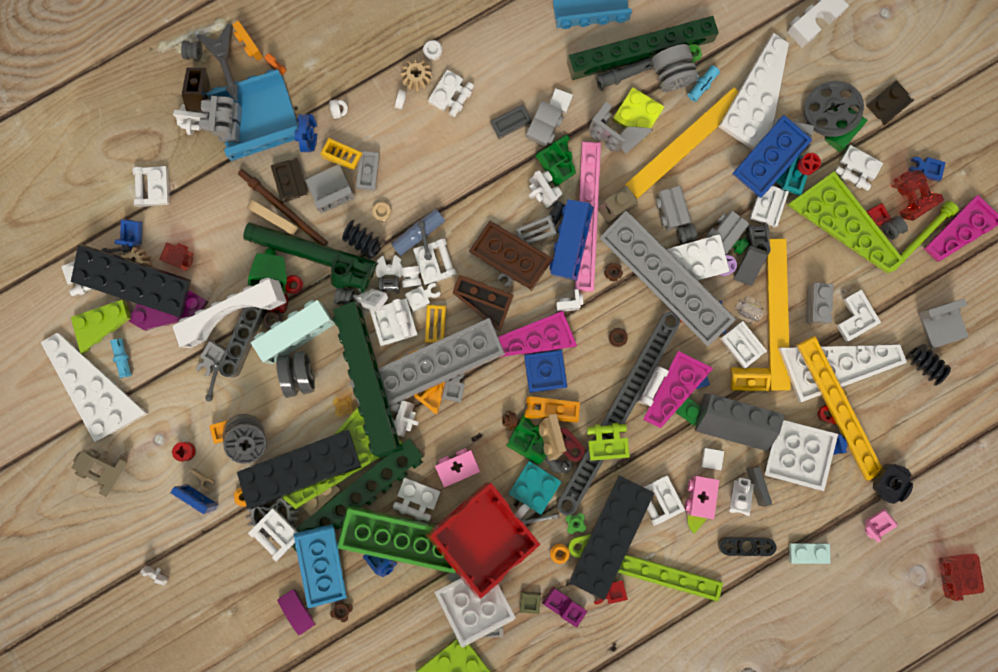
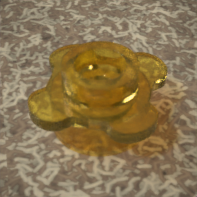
M345 396L343 399L335 398L333 400L336 416L341 417L343 414L351 415L354 412L351 397Z

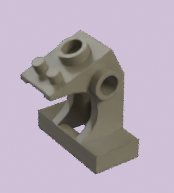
M94 449L82 450L77 453L73 459L74 464L71 467L76 471L75 474L81 478L86 479L88 477L101 483L102 486L99 494L107 497L126 466L128 458L120 455L116 463H111L100 458L101 454ZM94 463L105 467L101 475L90 470Z

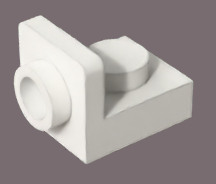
M574 289L573 301H571V298L559 299L560 302H556V312L579 310L580 305H583L582 293L579 294V289Z

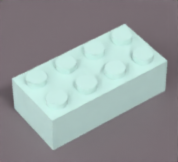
M311 300L304 305L305 308L298 312L296 310L287 316V320L283 322L278 321L273 324L268 332L257 334L251 344L262 362L271 365L276 363L277 357L290 354L335 325L333 317L325 305L318 300Z

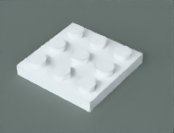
M783 420L781 432L771 447L765 476L824 491L838 434Z
M461 578L435 592L461 648L515 620V616L498 584L482 599L476 597Z

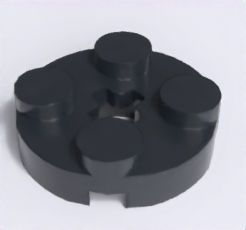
M885 464L873 482V489L883 501L891 504H896L895 502L898 501L903 502L909 497L913 489V483H911L910 476L912 477L911 472L897 464ZM894 480H895V483H896V486H895V487L892 486V482H893Z

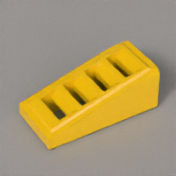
M328 138L320 155L327 161L355 170L363 153ZM336 148L334 154L331 155L332 150ZM341 150L342 153H341L340 157L338 158L337 155H338L339 151ZM346 152L349 153L346 160H343ZM352 155H356L353 162L349 163Z

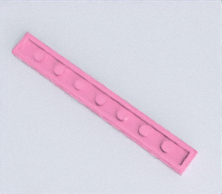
M582 141L579 201L590 203L594 210L578 279L575 281V289L594 292L601 142Z

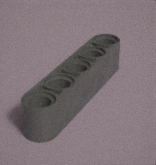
M258 307L243 309L219 365V372L222 376L235 378L241 373L252 347L251 342L255 340L254 337L258 333L267 309ZM255 311L257 316L254 320L250 321L249 314ZM244 329L249 330V335L246 338H243L241 335ZM240 346L241 353L235 356L234 349ZM229 364H232L234 367L231 374H228L226 370Z

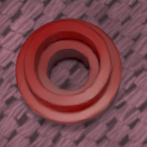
M296 275L288 276L285 290L290 294L299 293L303 288L302 279ZM292 282H297L295 288H291Z

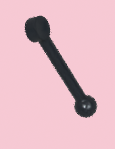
M124 245L123 247L113 249L102 248L101 251L107 253L122 251L126 253L130 247Z

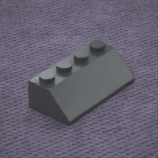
M704 394L695 431L768 451L781 432L785 414L714 394Z

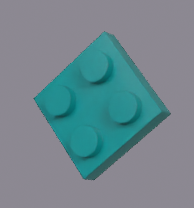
M528 461L508 494L537 513L542 514L561 481Z

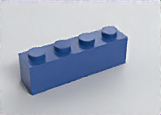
M567 199V203L562 211L563 221L558 227V242L556 241L554 245V259L549 267L551 275L577 281L594 210L590 203Z

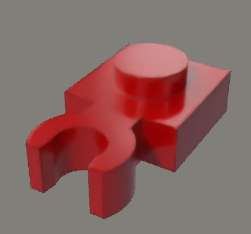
M623 580L612 583L605 598L608 600V604L628 600ZM596 600L594 604H601L604 600Z

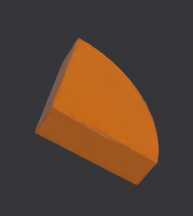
M267 53L264 57L267 64L274 70H279L283 76L286 72L285 67L279 64L274 56Z

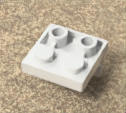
M407 298L393 300V303L383 305L378 312L370 310L381 347L418 336Z

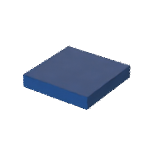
M562 350L524 355L529 393L567 388Z
M188 484L175 486L170 492L202 514L215 511L218 507V503Z

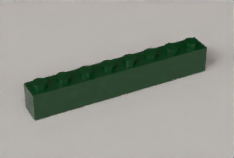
M354 301L333 309L335 314L333 320L339 329L338 338L345 350L343 351V357L348 362L350 368L348 369V375L353 380L355 386L353 393L359 401L358 411L364 419L363 429L369 437V450L371 454L379 458L401 451L402 448L361 305Z

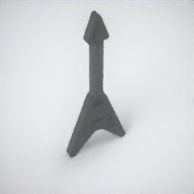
M228 23L218 39H211L201 34H198L197 38L221 63L228 86L226 90L237 101L239 87L234 83L228 64L232 25Z

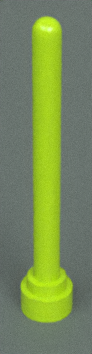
M946 201L941 206L940 214L900 254L904 261L946 218L953 217L959 211L955 203Z

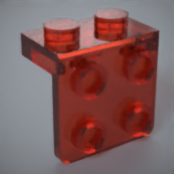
M971 553L939 557L943 591L946 598L960 601L963 600V595L984 592L979 555Z

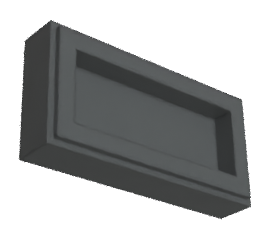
M524 105L490 121L498 139L532 123Z
M749 246L734 276V280L752 286L768 256V252Z
M747 468L749 479L754 484L753 491L758 506L766 507L772 505L761 468Z

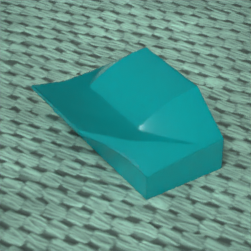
M799 155L776 181L783 190L798 196L802 194L808 176L801 174L797 168L798 161L803 155Z

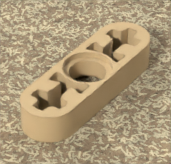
M253 200L246 207L290 235L294 236L298 230V227Z

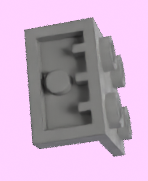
M605 102L592 119L588 131L594 139L603 141L609 150L619 152L625 139L607 126L612 115L610 113L612 105Z
M335 165L305 180L315 200L314 204L321 214L355 199L340 165Z
M965 298L919 312L931 348L968 337L960 314V308L967 306Z

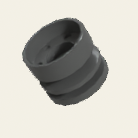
M238 414L231 417L225 423L223 428L224 451L233 462L240 464L254 462L263 455L266 449L264 428L261 421L255 416Z

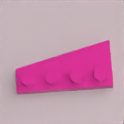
M976 195L923 249L937 262L941 261L998 226V213L979 195Z
M563 311L499 336L505 355L500 357L577 347Z
M678 351L668 370L667 377L664 378L653 399L654 402L649 407L643 420L661 429L713 368Z

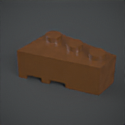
M463 275L458 276L452 292L481 315V317L484 319L490 318L493 326L501 331L514 294Z

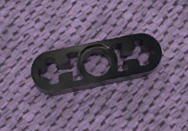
M723 537L718 542L719 551L727 556H772L777 548L776 543L766 537ZM727 541L732 545H737L738 552H736V548H729L727 551L723 548V545H726ZM745 541H750L752 544V549L749 552H744L742 549V544ZM766 542L771 545L767 552L763 548H757V544L765 545Z

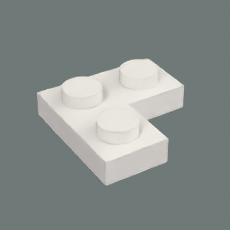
M859 290L843 299L852 317L836 326L844 340L848 342L880 324L881 321L863 291Z

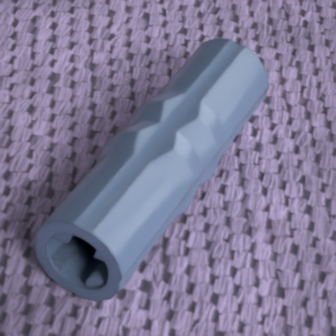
M436 209L420 220L425 222L426 237L445 222ZM418 222L390 243L400 256L422 240Z

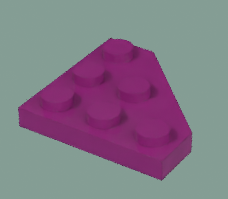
M189 290L182 317L137 304L130 315L131 319L128 321L147 331L156 327L179 323V320L185 317H192L196 311L204 309L208 301Z

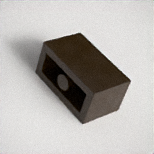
M186 67L182 89V98L186 111L203 112L201 110V101L208 100L206 93L209 92L210 88L206 68Z

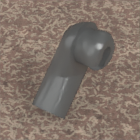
M547 455L545 457V461L555 473H567L572 468V464L568 460L548 461Z

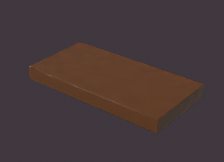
M492 221L488 222L469 250L470 254L531 291L553 260L549 255Z

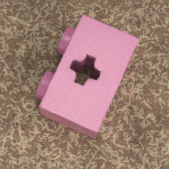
M464 448L455 452L456 457L449 459V456L438 460L439 464L435 465L444 488L480 472L472 450L467 451ZM455 461L458 464L462 463L460 472L452 469Z
M692 476L689 479L687 490L690 493L689 499L685 501L686 515L714 519L719 480ZM698 495L704 496V500L699 499Z

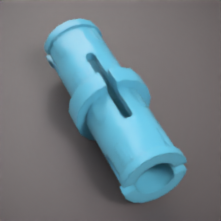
M710 66L706 73L697 79V84L687 94L689 99L697 102L704 91L711 87L710 84L720 74L717 67Z
M123 338L111 340L110 343L114 354L113 362H116L119 378L132 376L128 363L129 355L126 354Z

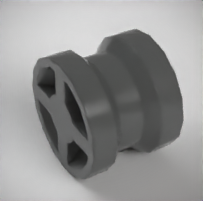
M183 40L181 44L182 58L184 60L193 58L196 61H200L202 57L201 43L198 41L190 43Z
M895 216L891 222H886L882 225L884 233L892 240L898 238L900 233L904 234L908 231L906 222L900 216Z
M693 223L688 224L686 227L679 226L676 228L677 237L681 245L686 244L688 241H697V232Z
M337 288L334 303H343L345 305L353 301L354 288Z

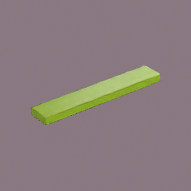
M626 554L618 571L620 574L718 602L723 586L722 581Z

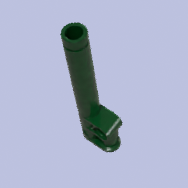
M251 222L246 225L243 234L245 241L331 267L330 282L336 288L352 286L361 289V292L365 293L375 273L377 265L375 261Z

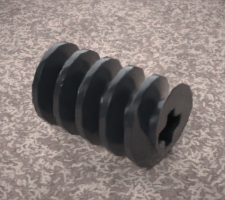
M351 220L343 232L342 240L344 242L348 241L350 246L355 245L357 251L361 249L363 255L367 254V257L372 259L382 250L386 241L378 243L379 236L372 239L373 232L367 235L366 227L360 230L361 224L353 226L355 220Z
M921 344L912 349L905 359L912 358L911 365L918 363L916 370L924 369L922 375L930 374L928 381L936 379L933 385L937 386L947 378L951 367L945 365L944 360H939L937 354L933 355L934 352L931 349L927 350L928 346L926 344Z

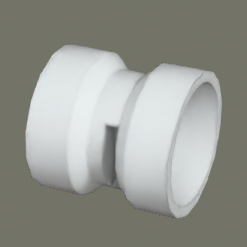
M419 266L400 269L401 275L404 278L402 281L403 288L422 285L418 275L420 273Z

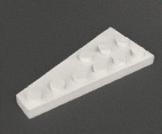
M775 33L769 37L718 126L752 150L773 127L789 46L787 41Z
M56 333L41 342L94 442L101 441L148 414L102 370L91 363V360L80 354L77 348L61 333Z
M900 345L821 347L841 387L907 363ZM778 348L798 402L821 395L798 348Z

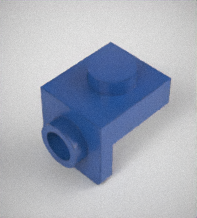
M122 219L120 239H116L115 244H120L122 247L127 245L130 249L135 245L142 244V221Z

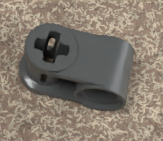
M763 224L762 226L748 225L746 228V239L749 242L748 248L749 246L758 247L768 252L769 255L771 248L768 224Z

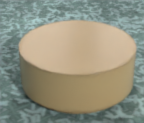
M385 202L376 203L372 209L373 216L379 221L389 219L391 216L390 206Z

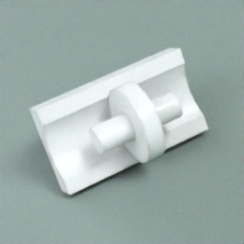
M182 104L179 110H174L173 115L176 117L177 125L182 129H186L188 135H193L195 130H201L199 127L200 118H209L210 113L186 111L185 105Z
M539 170L529 180L531 183L529 187L532 191L529 194V198L533 199L536 197L538 202L542 201L546 208L551 207L562 195L559 187L556 186L551 189L548 185L552 181L549 171L541 173Z
M403 400L391 407V411L398 413L394 424L398 436L401 437L405 436L406 430L411 431L413 424L417 426L419 424L418 421L414 420L416 413L412 412L415 404Z
M739 478L738 481L734 480L730 505L731 513L739 512L750 516L754 488L751 480Z

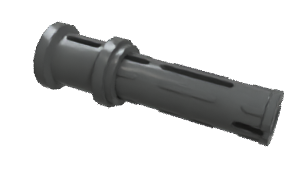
M646 58L618 70L612 68L610 72L602 75L597 74L596 82L599 89L603 91L605 87L613 84L618 85L621 80L653 69V65H649L652 64L651 59Z

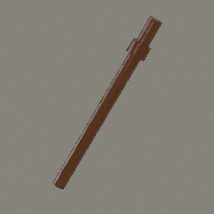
M243 169L239 170L238 175L248 183L252 190L258 191L318 244L326 246L328 241L264 188L256 177L250 176Z

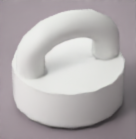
M336 99L329 102L332 118L338 119L347 114L348 106L345 101H337ZM339 105L343 106L342 112H340Z

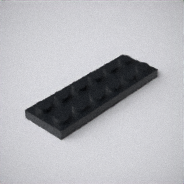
M81 244L77 248L70 282L182 317L191 280Z
M345 430L237 471L247 509L251 510L356 470L362 466L349 430Z
M618 475L568 581L570 584L605 600L655 492Z

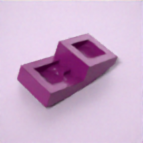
M555 587L551 588L542 602L543 605L560 615L562 619L576 628L588 612Z
M292 589L277 599L283 613L298 636L316 625L297 590Z

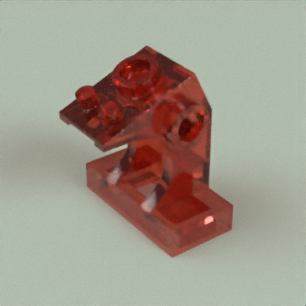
M918 169L912 173L908 170L899 176L900 180L895 178L893 180L894 184L891 185L892 188H897L902 196L906 195L908 199V206L899 212L902 219L914 221L944 201L942 194L931 193L926 175ZM918 188L921 193V197L919 199L917 198L915 193V190H917Z

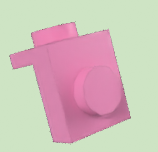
M884 508L865 520L864 530L871 539L874 538L877 542H880L881 536L896 528L898 523Z

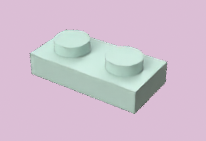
M789 543V563L830 564V544Z

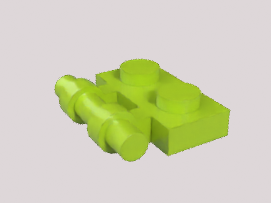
M612 423V425L607 426L596 424L594 427H587V435L595 434L596 440L588 441L590 461L630 457L628 438H620L619 433L627 432L626 424L618 425V423ZM613 433V439L602 440V434Z

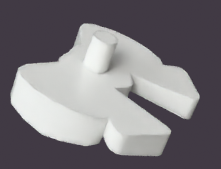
M394 255L392 265L388 264L386 266L384 256H381L377 260L378 265L376 267L378 278L385 276H398L401 278L402 260Z
M144 566L140 571L143 576L149 575L150 578L154 579V583L163 586L169 580L168 577L159 573L161 571L160 568H157L155 571L150 566Z

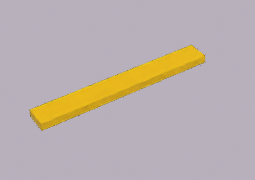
M735 87L731 89L628 181L624 187L628 186L636 199L641 197L718 128L738 90Z
M769 239L771 250L766 258L769 370L772 374L770 391H790V378L778 348H789L786 239Z
M811 336L796 346L842 436L846 439L847 446L864 479L869 481L877 476L882 466L816 336Z

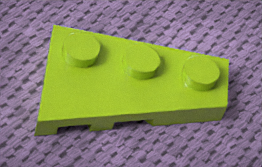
M119 300L71 317L80 354L88 352L89 348L101 342L106 335L114 332L131 319L126 300Z

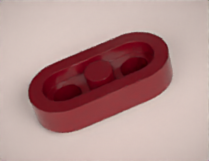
M560 428L561 433L565 435L564 445L566 452L563 453L571 461H580L585 455L584 446L568 429ZM573 448L578 449L577 455L571 453Z

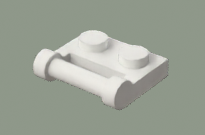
M168 167L132 168V174L135 176L134 206L170 205ZM142 175H147L148 199H143Z
M440 239L428 244L429 253L432 255L431 260L424 258L426 254L424 246L413 249L425 286L457 275L446 248V239ZM439 248L446 269L444 273L440 272L434 249Z
M659 366L656 367L637 402L642 405L652 406L653 398L663 378L667 377L669 371Z
M667 475L642 486L655 492L654 495L664 514L658 515L652 501L650 502L647 510L652 518L653 526L685 511Z
M272 508L248 534L252 538L255 537L270 552L275 562H277L295 543L293 534L298 533V531L275 508ZM262 528L282 546L279 550L260 532Z

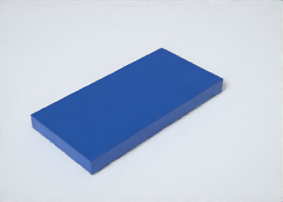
M783 115L732 174L754 194L762 198L812 139Z

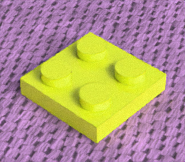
M632 88L612 121L625 129L629 126L652 128L664 106Z

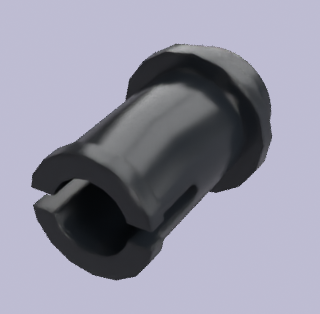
M559 201L552 204L553 208L549 213L552 218L554 217L553 223H555V227L564 207V204Z

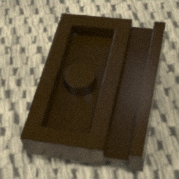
M896 80L866 106L877 119L883 122V125H886L910 105L914 99L909 97V93Z
M298 158L271 165L282 203L308 195Z

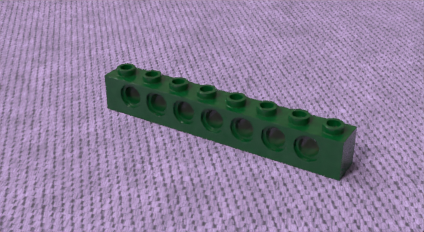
M714 16L570 54L568 55L567 65L571 79L576 80L609 71L612 68L616 69L631 65L646 58L652 59L659 52L676 45L686 44L689 46L696 44L700 46L714 42L719 32Z
M409 438L401 444V451L387 455L299 525L296 530L302 532L308 529L323 527L322 518L327 517L338 531L342 527L345 516L337 512L338 505H343L345 508H347V505L360 508L366 503L369 506L377 500L375 495L381 491L384 494L393 487L391 483L394 480L400 481L407 476L408 473L406 471L409 468L413 467L415 469L423 463L421 460L424 457L423 453L412 439ZM400 456H405L408 459V464L405 467L398 464ZM385 468L392 470L393 475L390 479L383 476ZM370 480H374L377 483L375 491H371L367 486ZM357 492L361 495L360 503L353 501V493ZM294 543L292 547L296 551V546Z

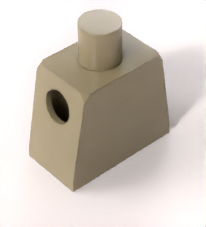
M625 186L605 199L599 206L598 211L606 223L610 224L626 210L629 211L637 206L638 201L628 186Z

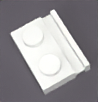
M772 186L762 198L757 196L749 219L776 228L789 191H783Z
M743 321L720 338L743 368H747L762 354L767 352Z

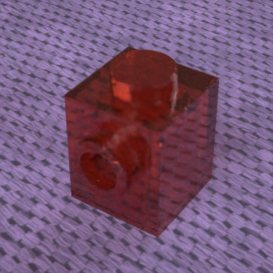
M166 242L159 260L187 271V268L193 262V253L188 251L189 247L177 243L175 246Z

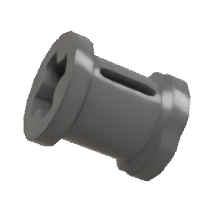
M395 276L393 279L379 277V291L400 293L399 277Z

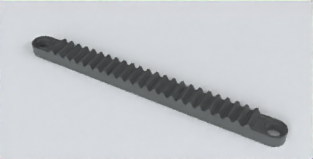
M668 311L661 316L604 417L601 426L612 425V423H618V425L625 424L680 325L681 319L673 311ZM667 316L675 318L674 326H668L665 323ZM613 433L602 434V440L613 439ZM589 447L586 449L584 457L578 463L558 500L557 508L563 515H572L577 510L604 461H590ZM564 500L572 502L571 510L565 511L562 509V502Z

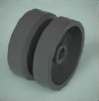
M306 351L294 353L293 359L289 355L277 357L278 379L281 390L286 398L297 396L299 390L303 394L315 392L313 369Z

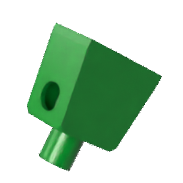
M271 248L266 249L264 254H256L249 272L248 286H255L259 284L260 280L270 278L279 281L282 291L285 293L287 277L284 258L276 256V251Z

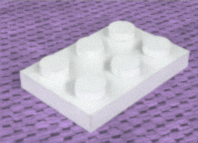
M720 234L667 249L697 280L730 272Z

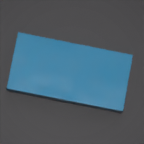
M333 524L294 533L293 536L307 607L312 608L346 599Z

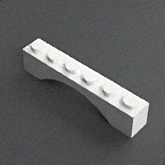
M264 278L255 286L245 287L243 292L239 294H231L227 296L226 300L211 304V307L208 309L196 311L192 317L180 319L179 323L172 327L179 347L192 348L205 342L216 324L231 312L247 307L272 310L286 303V299L279 281Z

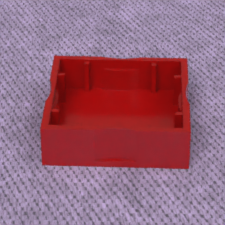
M484 483L426 534L467 587L480 599L492 590L509 570L520 564L541 545L525 524L513 514L509 504L492 483Z

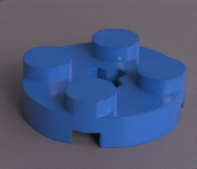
M299 114L298 130H295L294 133L295 141H299L300 152L312 153L311 151L315 150L317 144V134L314 133V127H317L316 119L311 114Z

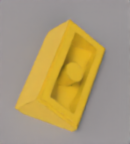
M731 367L730 389L731 391H769L772 374L768 368Z

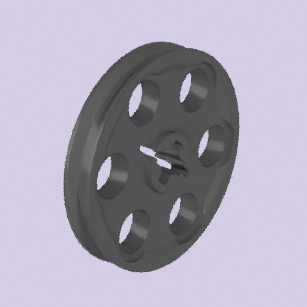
M842 81L826 82L817 86L808 95L804 108L805 120L807 124L814 125L813 131L820 135L828 137L842 136L852 131L861 121L864 101L862 95L854 86ZM825 89L830 90L832 94L829 97H823L821 91ZM842 91H849L851 96L849 98H842L840 93ZM817 104L820 109L813 112L809 109V106ZM831 106L837 108V111L830 110ZM851 106H856L859 112L851 114L848 109ZM824 119L828 124L825 127H819L816 123L818 120ZM838 121H845L847 126L841 129L836 126V123Z

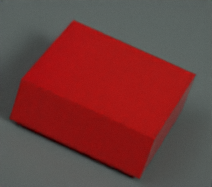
M883 203L866 211L877 226L892 219Z

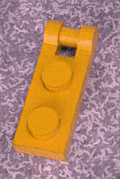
M526 397L527 410H525L524 415L526 418L545 419L548 415L556 414L558 421L575 423L579 421L580 402ZM535 405H540V410H535Z

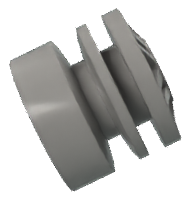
M682 44L667 48L652 58L651 62L655 73L661 74L657 80L661 83L660 89L662 92L682 89L699 78V74L695 70L696 65L690 63L693 56L688 45Z

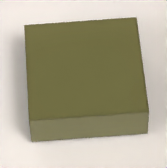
M522 591L520 612L540 614L541 593Z

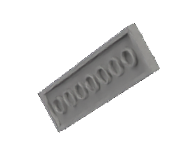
M627 210L600 237L707 346L736 320Z
M487 318L379 368L389 406L503 356L505 352L491 319ZM352 380V381H350V383H351V386H352V389H353L355 386H354V383H353V380Z

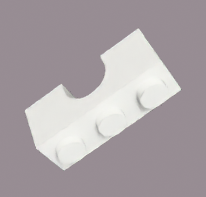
M817 0L819 3L815 6L811 4L803 12L804 16L801 18L797 16L790 23L791 28L787 33L803 48L822 30L817 25L816 18H821L830 25L844 13L849 5L844 0Z

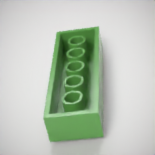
M347 505L337 543L338 549L455 574V570L426 536L436 526L435 524Z

